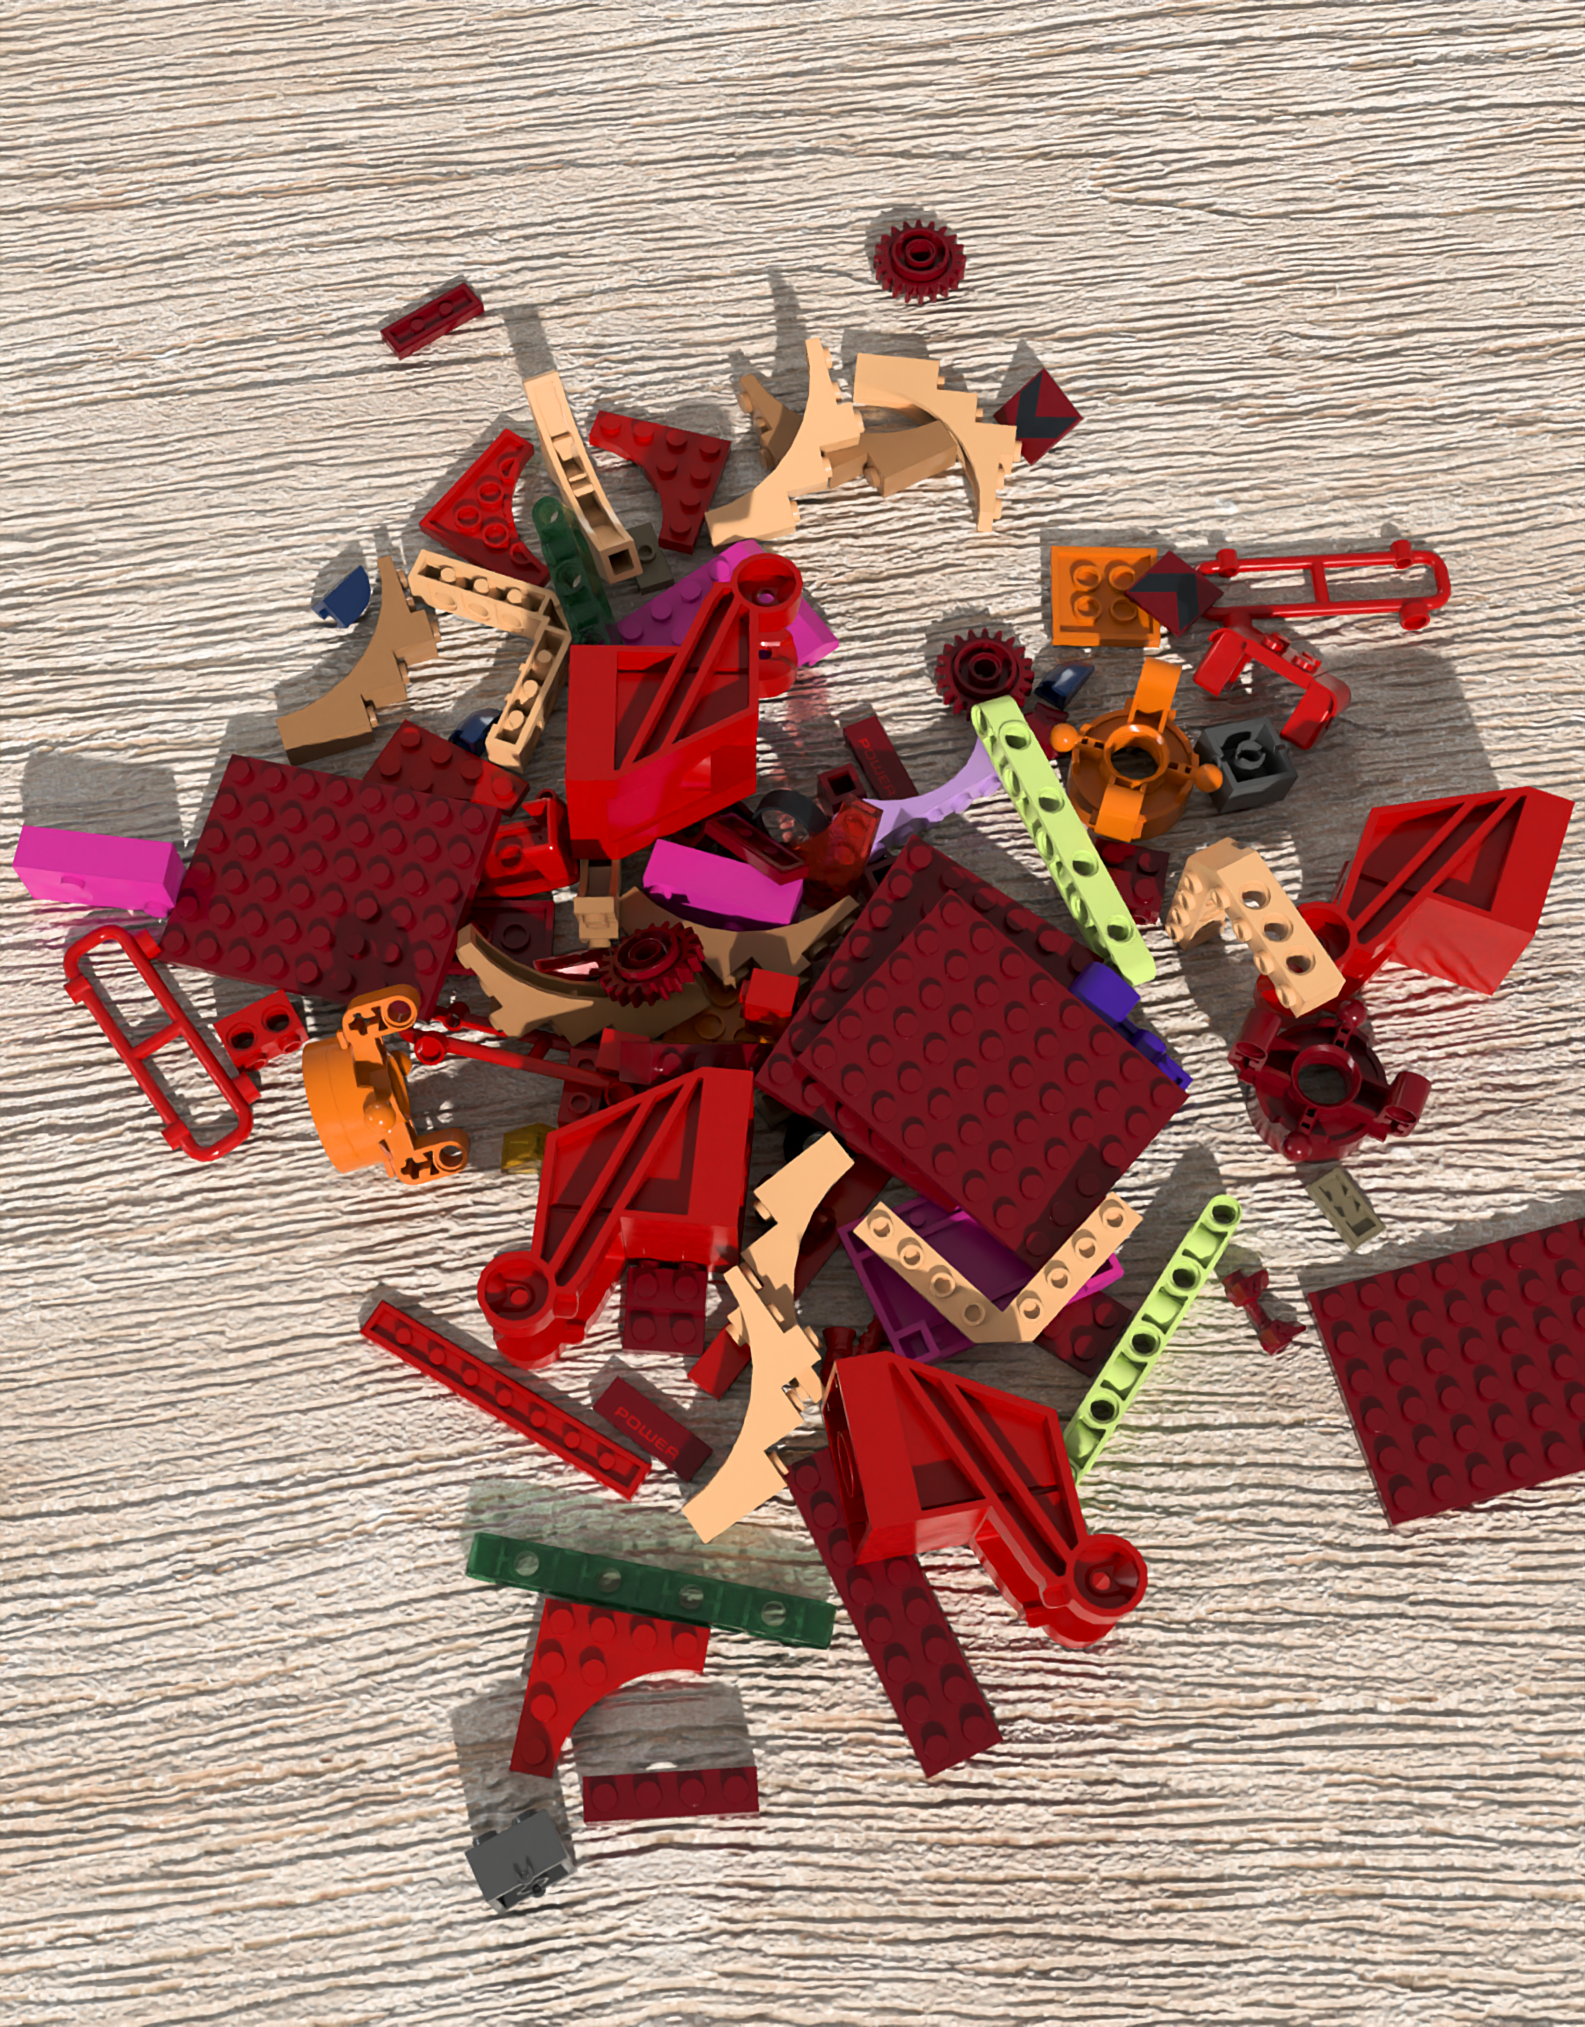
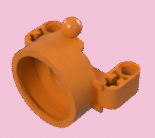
M1146 656L1134 699L1127 697L1124 709L1103 714L1090 723H1084L1078 732L1074 726L1068 723H1060L1055 725L1049 733V741L1053 749L1059 752L1072 750L1066 774V793L1079 819L1094 833L1112 840L1128 843L1153 839L1171 829L1182 817L1194 784L1198 790L1204 793H1212L1222 785L1223 774L1219 767L1207 763L1199 766V755L1194 753L1192 745L1185 734L1173 724L1177 711L1170 709L1183 667L1182 665ZM1129 746L1139 747L1148 751L1155 759L1157 772L1148 778L1130 779L1121 775L1113 767L1111 756L1121 748Z
M397 984L353 998L342 1018L343 1029L337 1030L336 1036L308 1043L303 1048L302 1072L311 1115L329 1159L341 1173H348L383 1162L389 1178L394 1177L396 1174L403 1183L418 1185L456 1174L467 1165L471 1140L462 1129L453 1127L422 1136L417 1135L411 1118L410 1102L403 1079L412 1070V1060L404 1051L392 1050L389 1052L382 1037L405 1030L416 1021L421 998L418 991L410 985ZM397 1000L405 1001L409 1004L411 1011L408 1013H398L392 1008L391 1003ZM361 1013L363 1018L371 1017L369 1023H365L362 1018H355L356 1014ZM453 1145L459 1148L462 1153L457 1156H450L442 1148Z

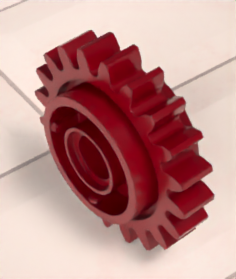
M921 220L916 221L914 228H911L904 221L902 231L892 226L890 236L882 234L881 244H876L875 256L873 259V269H876L875 279L882 280L883 290L893 288V298L898 297L900 294H905V303H909L912 297L917 298L919 305L923 304L924 297H929L931 302L936 303L937 293L948 298L949 288L957 290L959 280L964 279L966 255H963L964 245L956 244L957 235L946 236V226H943L938 231L934 230V221H931L926 228L922 226Z
M983 628L981 637H976L971 629L968 630L967 640H964L959 635H955L954 646L945 643L943 655L937 656V668L934 671V680L937 681L936 693H944L942 704L948 705L954 702V715L962 710H966V721L971 720V709L975 704L1004 695H1010L1018 707L1023 708L1026 697L1031 695L1035 672L1031 671L1032 658H1024L1025 646L1013 649L1015 638L1011 637L1006 642H1003L1001 640L1002 631L1000 630L993 638L989 637L987 628ZM978 674H987L990 677L982 678Z
M665 921L661 927H655L654 923H651L647 929L640 930L637 928L631 936H623L621 938L622 943L619 946H611L609 948L612 956L602 958L604 966L598 969L601 976L599 981L611 1001L615 1002L618 1000L622 1007L632 1002L634 1008H638L643 1001H647L649 1006H653L655 1001L661 997L665 1001L669 1000V992H683L682 985L685 982L695 981L692 973L702 971L703 968L700 962L706 959L703 952L704 947L698 934L694 933L691 926L684 928L682 922H679L671 927L669 921Z

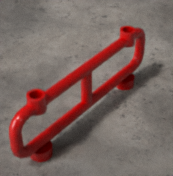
M1405 539L1393 542L1390 545V551L1237 558L1236 550L1226 548L1216 553V560L1200 562L1194 566V569L1203 576L1218 574L1222 578H1231L1238 573L1310 570L1315 602L1231 607L1212 606L1201 616L1210 621H1222L1223 627L1240 622L1253 626L1252 620L1399 612L1403 629L1418 630L1429 624V611L1441 608L1448 602L1451 596V582L1444 560L1438 554L1429 550H1412L1411 542ZM1413 564H1426L1433 570L1437 588L1435 595L1427 597L1330 601L1324 568L1393 565L1396 569H1406Z
M115 924L103 925L92 930L75 941L67 949L63 957V969L69 980L68 983L63 985L64 989L75 1004L81 1001L84 1002L167 1126L160 1132L173 1150L181 1147L190 1158L200 1162H212L223 1157L241 1145L250 1136L254 1127V1115L249 1105L262 1097L245 1071L230 1079L150 961L161 952V949L146 928L133 936L125 928ZM113 939L120 944L172 1020V1023L134 1048L78 966L80 958L85 953L106 940ZM180 1035L183 1036L238 1117L237 1127L210 1146L203 1147L196 1142L188 1127L142 1062L143 1059Z
M460 1001L451 1003L448 1008L436 1006L431 1018L433 1021L442 1022L443 1026L450 1031H458L463 1027L508 1038L504 1031L499 1033L493 1027L489 1018L470 1014L469 1007ZM414 1022L411 1027L405 1030L398 1031L402 1039L415 1044L414 1053L423 1064H439L447 1053H452L605 1090L604 1097L609 1106L659 1086L619 1081V1076L615 1077L544 1060L550 1048L570 1053L571 1048L598 1052L600 1044L582 1041L572 1046L565 1036L559 1037L557 1034L534 1029L517 1039L518 1041L534 1044L528 1055L444 1036L435 1030H419L414 1028L417 1022Z

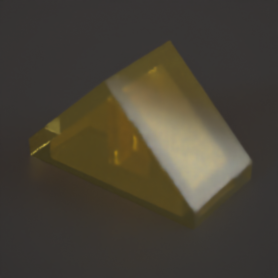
M538 1122L504 1133L501 1173L541 1175L547 1133L558 1128Z

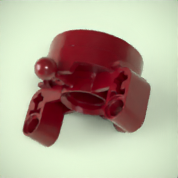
M1350 998L1341 1002L1336 1010L1337 1020L1321 1018L1316 1023L1294 1026L1279 1035L1277 1034L1282 1021L1276 1014L1263 1008H1250L1229 1052L1227 1061L1231 1066L1240 1071L1237 1080L1247 1084L1246 1107L1254 1129L1268 1146L1283 1155L1290 1162L1324 1164L1338 1161L1360 1148L1368 1136L1383 1143L1387 1134L1395 1137H1407L1420 1119L1432 1089L1431 1082L1420 1074L1401 1071L1396 1075L1391 1084L1387 1083L1384 1068L1378 1056L1369 1047V1037L1357 1029L1364 1024L1367 1018V1009L1364 1003L1358 999ZM1319 1063L1330 1066L1344 1080L1346 1088L1344 1099L1335 1104L1328 1105L1314 1102L1300 1089L1297 1080L1298 1072L1310 1064Z

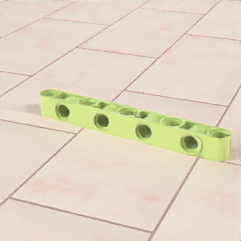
M1004 695L975 704L971 709L974 729L1090 950L1105 959L1103 964L1112 969L1130 987L1153 980L1156 976L1154 959L1017 703L1010 695ZM1109 934L1115 936L1117 940L1111 938Z
M1218 1195L1209 1201L1198 1221L1194 1222L1064 1430L1062 1435L1076 1488L1083 1476L1088 1474L1228 1246V1240L1242 1217V1207L1234 1197ZM1212 1212H1224L1228 1215L1230 1223L1222 1224L1217 1222ZM1182 1274L1186 1276L1191 1282V1287L1181 1288L1177 1286L1173 1281V1275ZM1132 1340H1146L1151 1347V1352L1148 1354L1137 1352L1132 1345ZM1093 1405L1105 1406L1109 1410L1111 1418L1106 1421L1096 1419L1092 1415L1090 1407Z

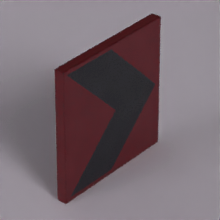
M1045 368L1037 373L993 414L999 425L1017 426L1015 440L1022 441L1021 454L1031 466L1084 419Z
M1170 550L1124 593V596L1178 638L1224 595L1221 589Z

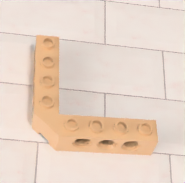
M421 549L408 576L413 601L532 639L534 642L526 663H521L519 668L520 676L512 693H507L505 698L506 706L498 723H493L485 740L490 763L524 774L569 676L570 645H577L575 631L570 621L567 620L554 591Z
M1227 837L1189 856L1165 920L1166 932L1174 943L1178 942L1184 952L1223 933L1227 915L1232 921V929L1235 936L1242 943L1246 942L1254 954L1253 958L1256 967L1263 975L1269 976L1276 987V995L1285 1008L1290 1007L1296 1018L1338 996L1346 980L1256 850L1250 847L1241 850L1237 848L1236 840ZM1243 900H1253L1259 905V907H1250L1246 905ZM1265 932H1275L1281 937V940H1273ZM1292 963L1300 966L1303 973L1293 972L1288 968L1287 964Z
M1112 1191L1003 1312L881 1201L853 1232L973 1344L1032 1342L1143 1218Z

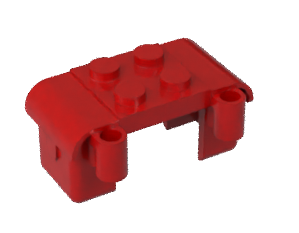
M1243 622L1217 629L1209 636L1208 641L1212 642L1193 675L1195 684L1218 697L1222 690L1227 693L1230 692L1246 664L1250 663L1254 658L1307 690L1279 735L1304 751L1311 749L1321 742L1337 715L1345 711L1351 702V691L1347 684L1320 666L1323 662L1320 658L1308 651H1303L1301 654L1289 647L1291 641L1279 633L1264 634L1250 624Z
M542 789L536 795L535 800L522 803V807L534 819L498 827L473 900H505L551 891L552 889L571 886L579 882L580 859H572L567 804L553 789Z

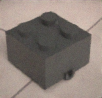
M1269 716L1204 729L1193 748L1194 753L1199 755V766L1206 763L1214 764L1219 767L1223 774V783L1220 788L1209 793L1218 814L1282 801L1298 778V774L1288 756L1289 744L1286 740H1280Z
M532 1808L519 1814L512 1820L514 1826L497 1834L496 1830L482 1834L472 1842L473 1848L464 1852L486 1902L499 1914L530 1897L541 1898L546 1893V1888L578 1871L556 1823L545 1809L537 1812L536 1808ZM536 1884H538L539 1887L541 1886V1891L539 1893H535L533 1891V1887Z

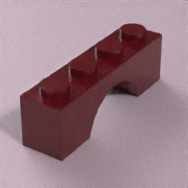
M852 762L817 775V797L830 825L835 814L864 798L867 799V793ZM888 850L873 863L866 861L854 868L849 862L867 902L897 858V855H892Z
M712 1040V1043L621 1041L619 1081L644 1085H661L703 1066L754 1071L755 1078L773 1050V1044L744 1040Z
M757 1766L583 1777L584 1823L587 1826L631 1824L640 1821L671 1818L759 1816Z

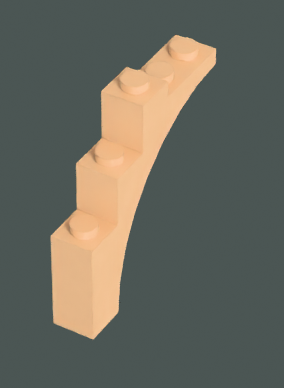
M819 337L805 340L804 351L809 376L808 401L802 425L790 450L776 469L755 489L730 504L704 513L714 554L724 552L739 541L754 539L759 543L794 534L796 530L795 522H799L801 519L796 500L789 501V499L827 489L828 478L832 477L828 456L822 457L821 454L859 444L860 433L864 432L860 411L854 412L851 402L837 405L838 402H842L837 381L831 382L828 372L829 368H833L828 347L822 348Z
M858 353L853 402L887 409L903 415L921 426L940 419L957 443L956 459L961 464L972 486L977 506V531L991 533L993 519H1000L1002 498L996 497V489L1003 490L1005 475L1011 476L1013 462H1020L1022 441L1015 440L1017 426L982 423L983 408H977L978 393L944 390L945 376L938 375L940 361Z
M553 369L521 380L541 442L539 446L549 478L560 489L568 518L580 532L589 563L609 585L642 574L643 570L634 540L619 521L598 481L576 428L558 372Z
M830 1131L753 1191V1195L757 1200L752 1203V1206L766 1223L773 1219L777 1225L740 1253L744 1262L739 1265V1268L743 1271L749 1267L757 1280L763 1284L764 1287L757 1294L765 1305L772 1301L786 1320V1322L780 1325L784 1332L797 1323L794 1309V1270L803 1234L813 1211L829 1188L854 1164L853 1160ZM739 1306L727 1316L731 1324L725 1329L739 1347L745 1343L750 1346L749 1333ZM811 1366L788 1382L802 1401L810 1397L814 1403H817L823 1398L825 1387Z
M738 1265L727 1271L723 1276L740 1305L749 1333L753 1365L751 1396L742 1429L727 1459L710 1481L686 1501L681 1508L704 1544L787 1486V1480L784 1478V1475L789 1473L788 1468L776 1451L769 1455L766 1449L804 1423V1418L800 1413L806 1407L793 1389L785 1392L782 1386L822 1359L817 1350L823 1345L811 1327L807 1326L802 1330L799 1324L796 1323L784 1332L780 1325L786 1322L780 1311L772 1301L767 1305L763 1303L756 1291L762 1288L761 1284L749 1267L741 1271Z

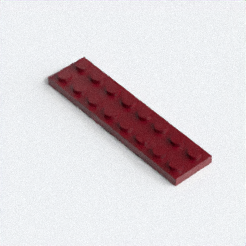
M827 1447L786 1466L789 1470V1473L784 1475V1478L787 1480V1488L927 1780L1004 1740L913 1554L854 1566L853 1552L848 1538L833 1468V1458H831L830 1449Z

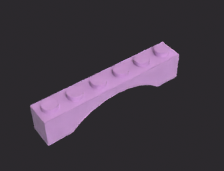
M979 736L967 764L953 779L940 788L921 796L903 800L864 798L834 815L830 826L831 840L854 868L866 861L869 863L875 862L883 856L887 849L896 844L898 846L905 845L912 834L915 835V833L924 828L930 830L936 827L945 816L952 812L960 813L964 811L973 800L982 795L983 797H988L1000 787L1002 782Z

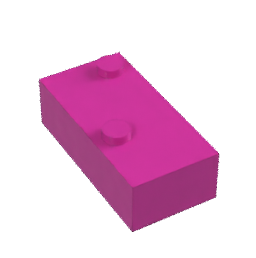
M27 825L22 827L12 864L13 869L34 899L142 911L158 918H164L171 914L187 872L173 843Z
M657 838L643 876L645 895L661 908L681 919L704 927L736 932L771 930L799 922L802 914L803 879L780 886L750 864Z

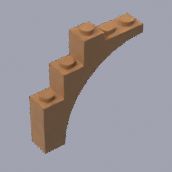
M750 373L739 378L740 394L737 395V401L744 414L749 413L753 419L755 431L760 438L758 458L762 467L773 472L790 450L804 417L782 405ZM940 419L917 428L896 432L860 433L858 445L821 454L822 457L828 456L832 469V477L828 478L827 486L831 490L865 474L870 487H876L884 499L955 466L957 443Z
M391 555L377 559L382 581L381 610L376 630L364 655L350 673L326 695L303 709L275 719L291 766L302 765L376 742L372 728L378 727L374 709L407 700L404 685L411 683L406 667L439 657L436 643L442 642L437 623L436 621H428L424 609L416 610L412 596H404L402 589L408 588L402 567H394Z
M623 858L620 860L581 859L578 894L576 897H573L574 915L579 922V939L582 943H588L589 949H609L612 946V942H620L621 863H623Z
M634 886L620 897V934L629 937L634 934L635 929H647L651 923H654L655 927H661L665 921H669L671 927H673L677 923L682 922L684 928L691 926L694 933L698 934L706 957L700 964L726 994L733 988H741L743 980L749 981L751 979L753 968L800 977L799 995H801L809 988L812 983L811 980L814 978L810 962L812 960L817 962L829 952L830 945L841 936L842 938L846 937L860 915V907L848 895L826 911L797 924L764 931L736 932L707 928L681 919L656 905Z
M471 923L458 931L456 955L466 969L472 968L479 977L480 986L490 997L488 1017L491 1024L499 1033L504 1031L512 1042L547 1021L550 1022L554 1032L559 1037L565 1036L572 1046L579 1044L607 1026H610L613 1030L647 1036L653 1040L711 1006L709 986L698 972L692 973L695 979L694 982H685L682 985L683 992H669L670 998L667 1001L661 997L655 1001L653 1006H649L647 1001H643L638 1008H634L632 1002L622 1007L618 1000L615 1002L611 1001L600 982L568 980L541 973L516 962L491 945Z

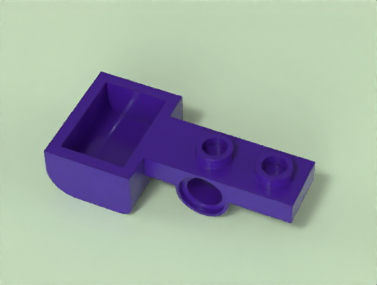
M1096 961L1087 964L1067 990L1185 1091L1194 1079L1166 1054L1167 1048L1157 1036L1145 1029H1139L1126 1017L1141 999L1139 994L1108 966Z

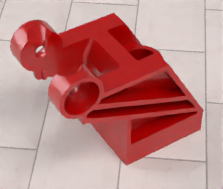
M767 552L753 554L741 560L734 568L730 582H712V589L705 596L681 646L570 645L565 787L572 859L620 860L655 843L657 838L663 839L756 793L759 699L777 697L788 691L796 681L798 672V657L793 636L785 629V627L795 621L803 593L801 572L792 561L782 555ZM762 594H770L774 599L770 603H763L758 597ZM766 650L771 653V657L760 659L759 651Z
M1530 786L1371 808L1364 822L1355 852L1351 860L1345 861L1338 875L1329 903L1313 901L1296 907L1346 980L1338 996L1296 1018L1290 1007L1285 1008L1276 995V987L1269 976L1261 973L1254 985L1253 999L1256 1007L1276 1014L1282 1021L1280 1027L1282 1029L1313 1023L1318 1019L1322 1011L1336 1015L1338 1005L1344 1000L1355 999L1389 961L1492 996L1536 933L1575 802ZM1292 963L1287 964L1288 968L1293 972L1303 973L1300 966Z
M703 1066L547 1133L531 1251L506 1252L492 1259L482 1270L477 1283V1301L487 1323L493 1328V1340L502 1358L512 1366L524 1370L542 1369L554 1363L565 1351L567 1344H581L585 1338H588V1331L600 1317L628 1265H637L639 1261L651 1260L661 1263L662 1268L677 1269V1265L680 1263H694L701 1266V1271L726 1273L736 1265L739 1267L755 1127L754 1071Z
M889 1351L842 1358L834 1361L820 1407L831 1458H833V1468L848 1538L853 1552L854 1566L968 1544L1006 1602L1017 1612L1018 1619H1024L1026 1625L1030 1628L1042 1627L1043 1631L1054 1642L1068 1648H1087L1098 1643L1116 1625L1117 1621L1125 1618L1142 1601L1148 1586L1147 1566L1141 1553L1128 1540L1114 1534H1087L1056 1409Z

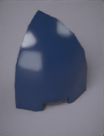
M360 565L345 576L316 602L311 609L323 620L328 616L332 617L337 621V628H348L369 604L371 588L369 578L363 567Z
M1078 660L1058 664L1047 673L1033 693L1059 710L1064 711L1093 674L1095 666Z
M486 708L471 713L461 721L449 736L448 741L481 757L486 750L485 740L493 723H498L503 710Z

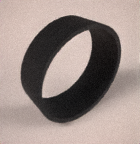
M786 789L771 791L762 798L750 820L751 825L772 838L764 825L762 812L768 810L781 811L798 820L807 830L812 841V854L794 853L810 865L828 849L831 842L830 825L825 814L812 800L798 792Z

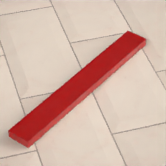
M860 1154L854 1159L853 1166L840 1177L819 1204V1206L830 1207L835 1211L837 1223L832 1234L822 1241L811 1254L804 1255L800 1251L798 1252L794 1270V1304L840 1246L841 1241L837 1235V1228L861 1218L893 1177ZM728 1321L687 1374L688 1380L718 1402L721 1401L752 1360L750 1346L745 1343L739 1347L725 1329L731 1324L730 1321Z
M383 1299L359 1332L365 1339L629 1502H632L653 1469L652 1464Z

